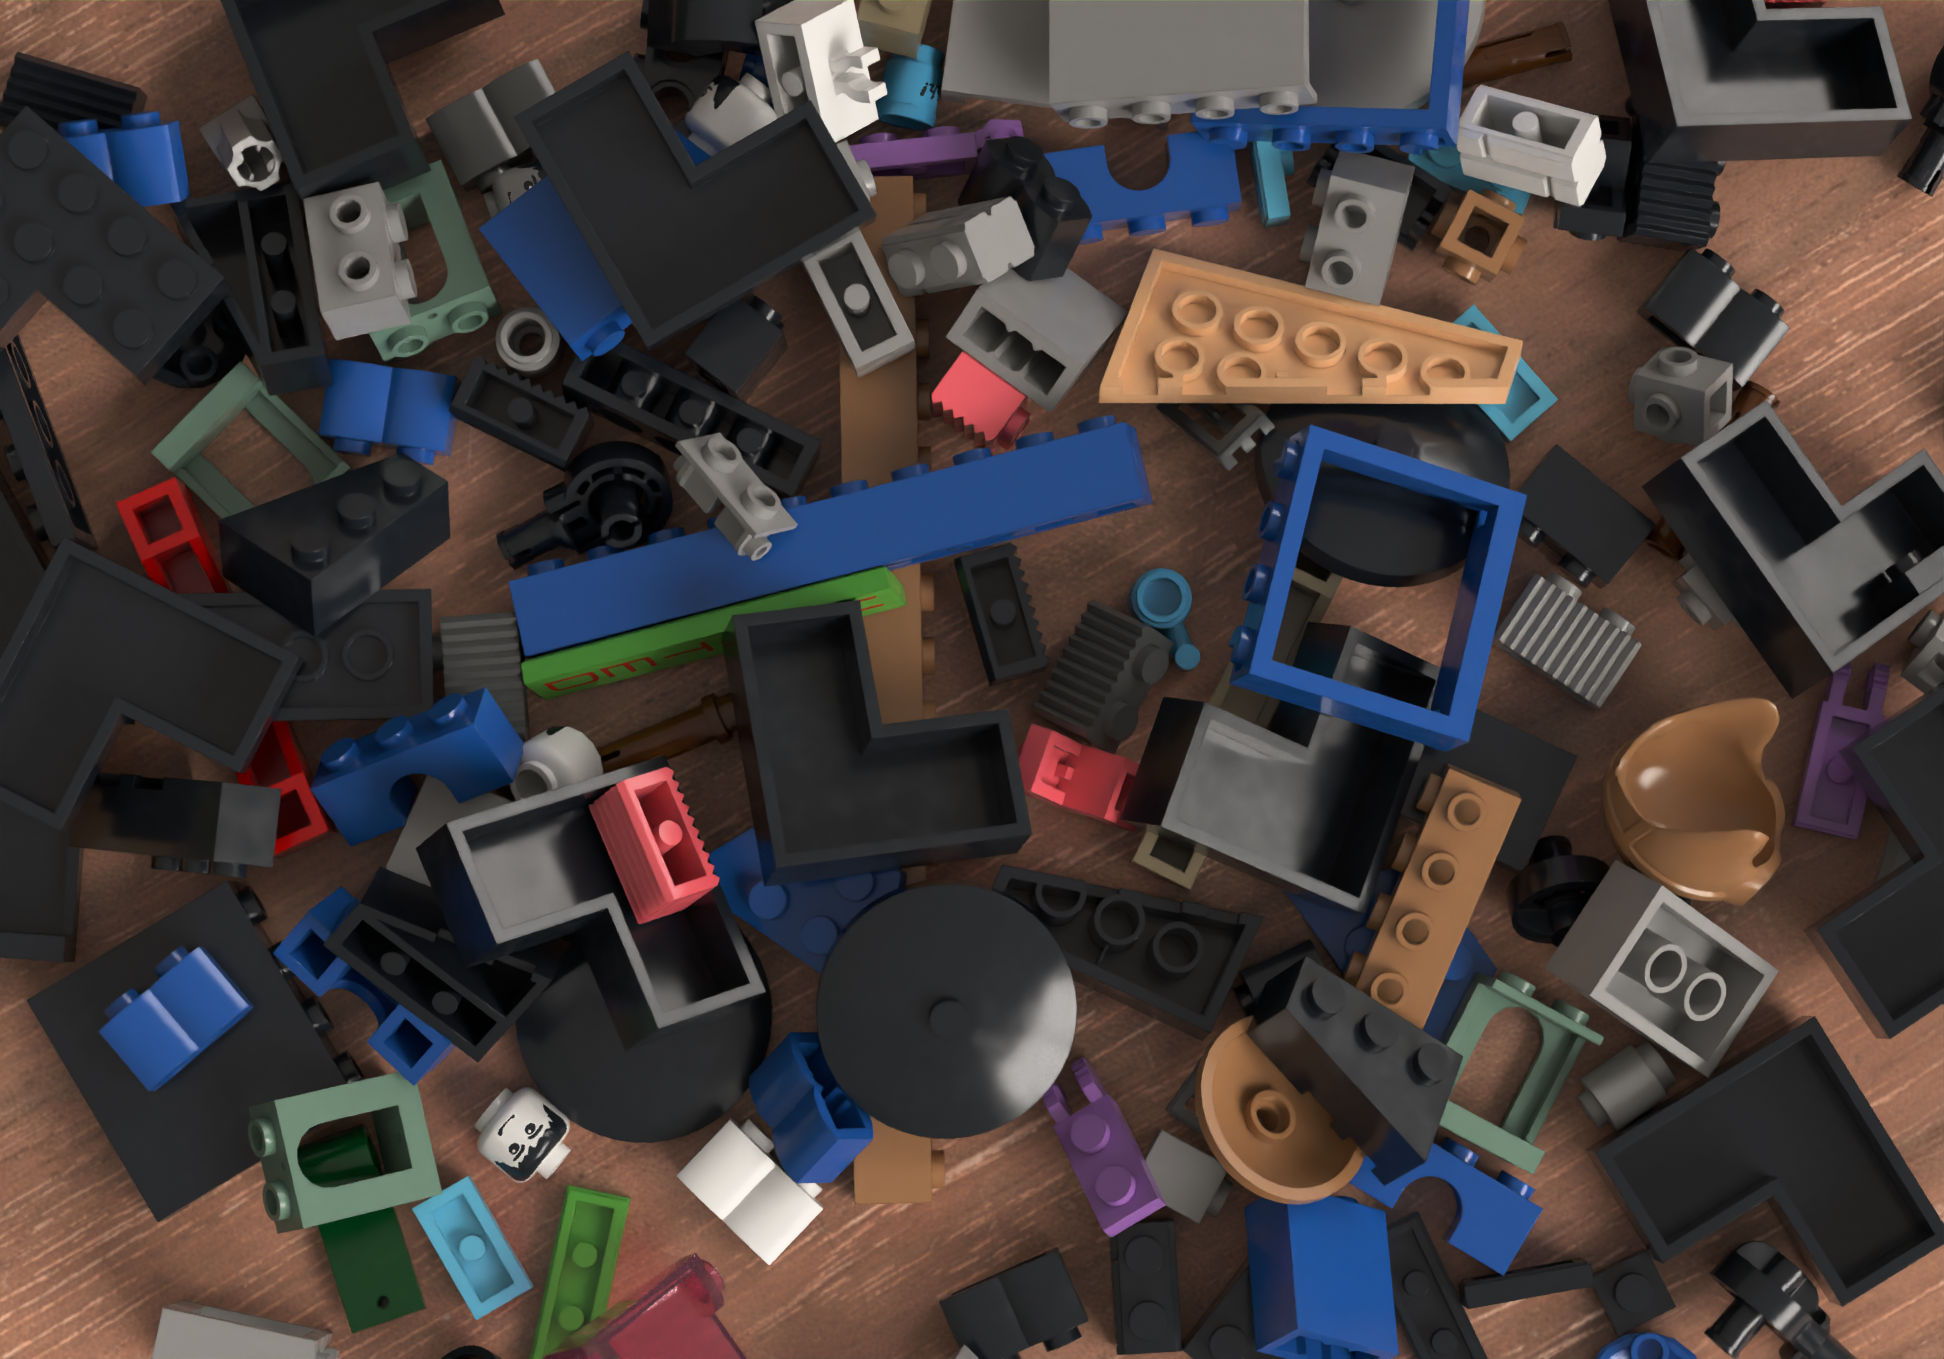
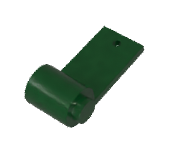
M365 1124L309 1142L297 1148V1159L302 1174L311 1183L322 1188L337 1187L384 1175L376 1147ZM395 1206L318 1225L353 1334L427 1309Z

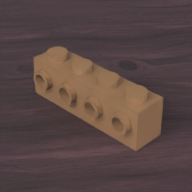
M1449 763L1446 764L1441 777L1430 773L1416 805V809L1426 812L1416 836L1405 832L1399 843L1390 868L1399 871L1400 874L1391 895L1381 891L1378 893L1365 924L1366 928L1375 931L1365 954L1354 950L1342 977L1344 981L1421 1030L1423 1029L1522 800L1519 793Z

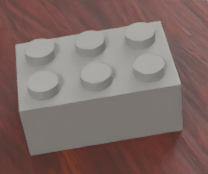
M1618 860L1614 861L1545 966L1547 971L1656 1047L1707 1078L1711 1076L1779 972L1770 963L1664 886Z

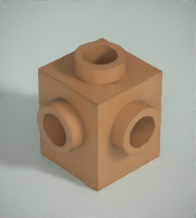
M1483 188L1480 194L1469 189L1459 204L1448 199L1431 231V234L1441 238L1433 253L1445 259L1441 268L1450 275L1471 285H1476L1479 277L1490 283L1497 276L1499 270L1510 274L1528 241L1518 236L1526 218L1514 212L1517 205L1508 198L1486 188ZM1479 229L1486 234L1488 243L1484 250L1477 251L1465 244V234L1468 230Z

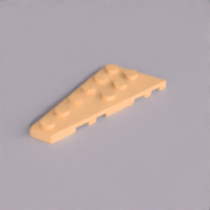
M1153 248L1100 384L1099 403L1505 404L1521 357L1523 341L1383 305L1377 306L1306 288L1303 285Z

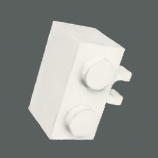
M793 0L755 20L777 118L811 100L835 143L879 119L875 101L887 95L885 82H873L870 80L868 66L880 60L878 47H863L854 0Z

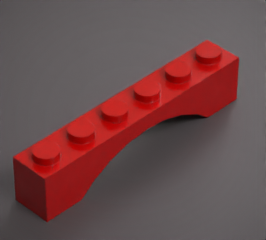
M173 477L116 502L139 559L151 581L176 594L234 593L229 581L223 577L220 560L185 483ZM272 722L245 775L236 771L235 774L239 784L281 789L274 858L280 859L338 832L332 819L310 790L314 777L290 722Z

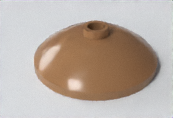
M1253 1016L1243 1018L1224 1029L1213 1039L1205 1050L1198 1066L1195 1081V1105L1204 1138L1222 1167L1237 1182L1253 1193L1265 1199L1284 1204L1299 1205L1322 1200L1334 1194L1352 1180L1361 1167L1366 1154L1351 1137L1342 1140L1329 1126L1334 1119L1312 1094L1307 1091L1301 1095L1248 1037L1246 1033ZM1258 1117L1262 1119L1265 1128L1260 1124Z

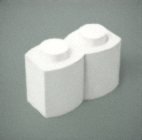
M730 1118L682 1168L677 1177L758 1256L770 1265L823 1210V1205L815 1198L823 1189L818 1183L797 1184L769 1154L774 1148L773 1140L751 1119H748L740 1126Z

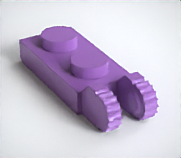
M1850 661L1828 676L1824 691V701H1820L1818 704L1791 826L1844 839L1857 840L1867 793L1839 753V750L1885 720L1886 715H1882L1881 712L1889 679L1890 666L1876 662L1873 664L1866 678L1863 710L1842 705L1846 685L1851 675L1852 667Z
M1083 1056L1073 1062L1071 1066L1076 1082L1091 1104L1073 1114L1070 1105L1067 1103L1065 1092L1056 1082L1053 1083L1042 1098L1047 1110L1057 1123L1053 1126L1095 1216L1102 1230L1112 1238L1164 1207L1166 1202L1117 1102L1107 1094L1094 1067Z

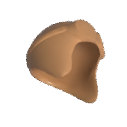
M1748 697L1696 706L1653 723L1624 743L1612 755L1601 783V797L1609 836L1618 854L1628 867L1661 884L1675 895L1698 901L1714 902L1721 900L1736 906H1743L1772 878L1782 860L1779 848L1785 824V808L1780 791L1773 780L1764 777L1761 765L1763 749L1773 737L1780 720L1777 707L1773 702L1760 697Z

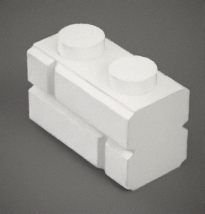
M1480 85L1476 88L1459 119L1457 149L1461 152L1460 162L1463 174L1543 197L1552 196L1555 200L1580 207L1588 197L1606 160L1604 143L1600 139L1602 133L1599 118L1593 114Z

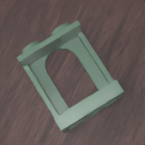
M441 160L429 164L431 171L383 191L389 204L399 203L401 205L407 231L431 222L444 256L448 273L445 286L437 296L427 302L408 304L411 324L369 333L384 361L396 356L408 357L424 350L433 341L453 333L475 331L485 325L488 319L503 314L491 289L461 211L462 206L456 190Z
M242 361L151 451L168 470L176 474L221 519L255 506L201 453L244 409L256 418L306 467L312 476L313 485L354 470L336 452L332 451L333 449L278 395L269 396L260 378Z
M1503 969L1497 979L1476 972L1440 1041L1463 1056L1451 1093L1486 1025L1501 1010L1520 1007L1529 1011L1536 1018L1540 1026L1541 1042L1538 1052L1499 1127L1449 1100L1447 1101L1439 1126L1534 1175L1545 1151L1533 1146V1143L1585 1042L1589 1041L1601 1045L1604 1036L1585 1027L1590 1015L1556 998L1550 1008L1531 998L1536 986Z
M399 1072L249 1107L251 1121L248 1125L249 1142L255 1155L261 1159L266 1181L262 1193L263 1203L267 1215L272 1221H275L277 1234L333 1222L442 1194L418 1084L416 1083L413 1086ZM372 1112L386 1175L328 1188H322L311 1183L302 1174L297 1159V1148L301 1137L307 1130L320 1123Z

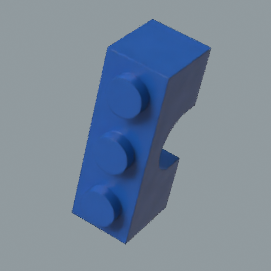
M1198 131L1167 135L1165 151L1168 172L1159 184L1150 189L1140 191L1127 189L1113 179L1107 167L1104 145L1050 152L1043 155L1053 167L1055 177L1063 178L1074 184L1091 211L1092 219L1079 245L1102 241L1104 239L1103 231L1128 227L1129 236L1134 237L1164 232L1167 230L1165 223L1167 221L1191 218L1192 227H1207L1228 222V213L1239 211L1242 202L1234 150L1228 144H1209V140H1204Z
M486 687L464 696L455 693L444 697L431 709L411 718L403 715L397 716L385 722L373 733L355 740L350 737L343 738L331 744L320 757V763L310 790L352 847L405 826L417 791V787L408 776L409 774H426L437 778L448 787L460 804L513 783L523 754L524 743Z
M341 886L311 908L273 954L318 997H321L330 989L339 988L350 991L365 1001L374 1012L378 1021V1029L368 1039L367 1043L414 1086L440 1064L456 1046L323 946L342 911L354 898Z
M1449 1137L1445 1138L1441 1147L1434 1143L1432 1144L1427 1161L1385 1186L1371 1172L1375 1164L1367 1155L1358 1172L1348 1182L1393 1209L1403 1190L1414 1180L1427 1176L1441 1178L1450 1186L1456 1199L1454 1219L1442 1239L1503 1276L1543 1208L1529 1201L1535 1191L1534 1188L1501 1170L1497 1179L1494 1180L1474 1168L1480 1157L1479 1155Z

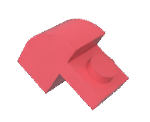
M1031 724L1025 742L1021 744L1017 751L1025 795L1081 816L1134 832L1136 826L1121 820L1120 817L1139 764L1125 757L1082 745L1054 730Z

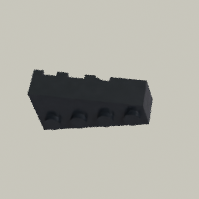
M1003 864L992 887L1021 901L1047 925L1064 952L1073 981L1201 1041L1211 1033L1263 919V916L1243 912L1234 913L1209 908L1208 905L1188 901L1179 902L1144 895L1143 892L1124 888L1114 889L1085 883L1083 880Z

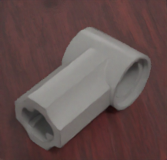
M253 94L199 127L211 150L228 175L232 176L238 187L247 185L262 191L280 180L278 171L283 157L265 112Z

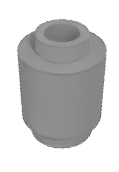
M532 307L516 309L502 319L496 331L495 341L499 355L507 366L520 376L526 378L543 377L556 369L562 360L565 347L564 339L540 309ZM527 337H541L544 340V345L539 352L531 356L522 354L521 346Z
M1646 1040L1636 1048L1629 1044L1580 1078V1083L1585 1091L1576 1098L1598 1129L1608 1123L1618 1132L1667 1097L1665 1090L1674 1085L1676 1080L1662 1057Z

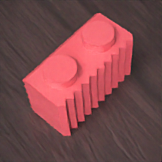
M964 350L931 394L934 417L943 416L944 424L953 423L954 432L963 431L965 439L974 438L975 447L984 445V448L991 449V453H994L999 445L1009 452L1015 445V440L1021 437L1030 423L1029 417L1031 413L1026 410L1028 396Z
M668 767L623 780L600 796V799L588 805L638 924L686 909L716 887L720 877L712 874L715 866L707 862L710 854L702 850L705 842L697 838L700 830L692 826L695 818L687 815L690 806L682 803L684 794L677 791L679 782L672 779L674 771Z

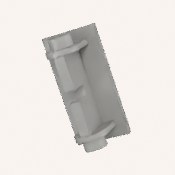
M721 433L677 442L675 446L682 455L677 458L673 465L674 469L678 472L676 481L680 486L684 487L705 514L715 512L721 502L725 505V508L714 524L732 544L738 555H748L752 561L758 560L772 547V543L767 539L769 535L796 528L798 524L781 505L777 494L762 483L742 459L738 448L726 440Z

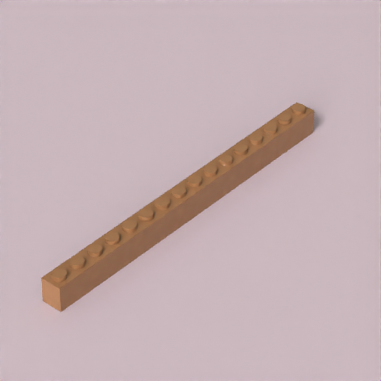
M913 176L873 177L877 195L870 197V204L877 217L875 222L862 228L860 231L915 340V351L857 378L839 341L842 484L857 480H867L869 488L893 482L891 472L918 464H928L930 472H932L931 446L918 445V421H931L930 383H917V358H929V319L916 320V296L905 297L902 293L900 294L895 281L889 273L888 263L881 248L882 238L901 227L908 226V223L927 213L926 193H914ZM921 563L891 571L903 584L907 602L906 606L863 617L882 725L936 718V701H923V675H935V637H922V612L934 611L933 573H921ZM939 864L902 868L907 873L906 885L926 881V867H939ZM870 1116L874 1131L873 1140L854 1159V1204L932 1203V1189L945 1188L944 1150H932L931 1138L901 1132Z

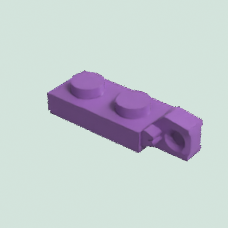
M989 119L984 127L976 132L961 133L958 127L943 126L924 131L923 138L898 140L897 135L893 133H876L862 137L860 144L849 146L855 161L866 160L873 177L913 176V180L969 175L986 140L1024 136L1021 120Z

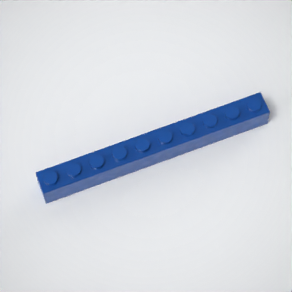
M1113 415L1102 416L1078 423L1079 434L1054 440L1052 432H1041L1021 437L1015 440L1016 450L994 456H992L990 448L962 452L952 457L954 466L930 472L928 464L904 467L891 472L893 482L869 488L867 480L839 484L829 489L831 498L807 504L806 496L781 499V505L798 525L795 529L769 535L767 539L772 543L771 549L763 557L752 561L748 555H738L732 544L714 524L718 518L716 516L707 520L709 530L685 535V530L682 527L671 528L647 535L648 545L625 551V548L604 545L586 551L588 561L565 567L563 559H553L529 565L526 567L528 577L508 581L524 654L527 657L535 658L882 565L892 571L1153 504L1136 429L1126 422L1117 424Z

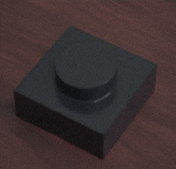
M1944 545L1925 558L1922 557L1916 548L1884 570L1891 581L1870 595L1884 616L1892 613L1944 577Z
M1645 1248L1593 1273L1595 1286H1592L1615 1334L1618 1336L1676 1307L1648 1250Z

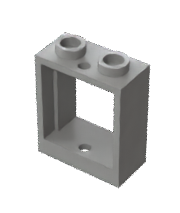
M181 1300L162 1308L151 1359H338L339 1349L330 1348L333 1333L331 1331Z

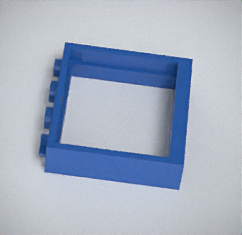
M1438 0L1428 109L1299 106L1298 111L1291 114L1271 115L1262 113L1259 108L1235 109L1232 117L1215 120L1197 117L1194 112L1191 114V123L1204 140H1209V144H1228L1232 150L1246 148L1247 141L1272 142L1273 147L1286 151H1306L1310 149L1311 143H1335V148L1350 153L1372 152L1374 145H1399L1401 151L1416 155H1422V150H1438V146L1457 147L1470 0Z
M1310 424L1291 436L1289 440L1285 439L1281 457L1274 461L1273 475L1280 479L1274 501L1270 500L1266 504L1259 521L1257 535L1258 538L1264 539L1259 563L1254 562L1251 565L1243 585L1242 598L1245 601H1249L1244 624L1238 625L1235 628L1228 647L1233 648L1230 662L1234 663L1229 684L1445 752L1466 744L1470 739L1527 495ZM1321 461L1477 511L1430 710L1272 660Z

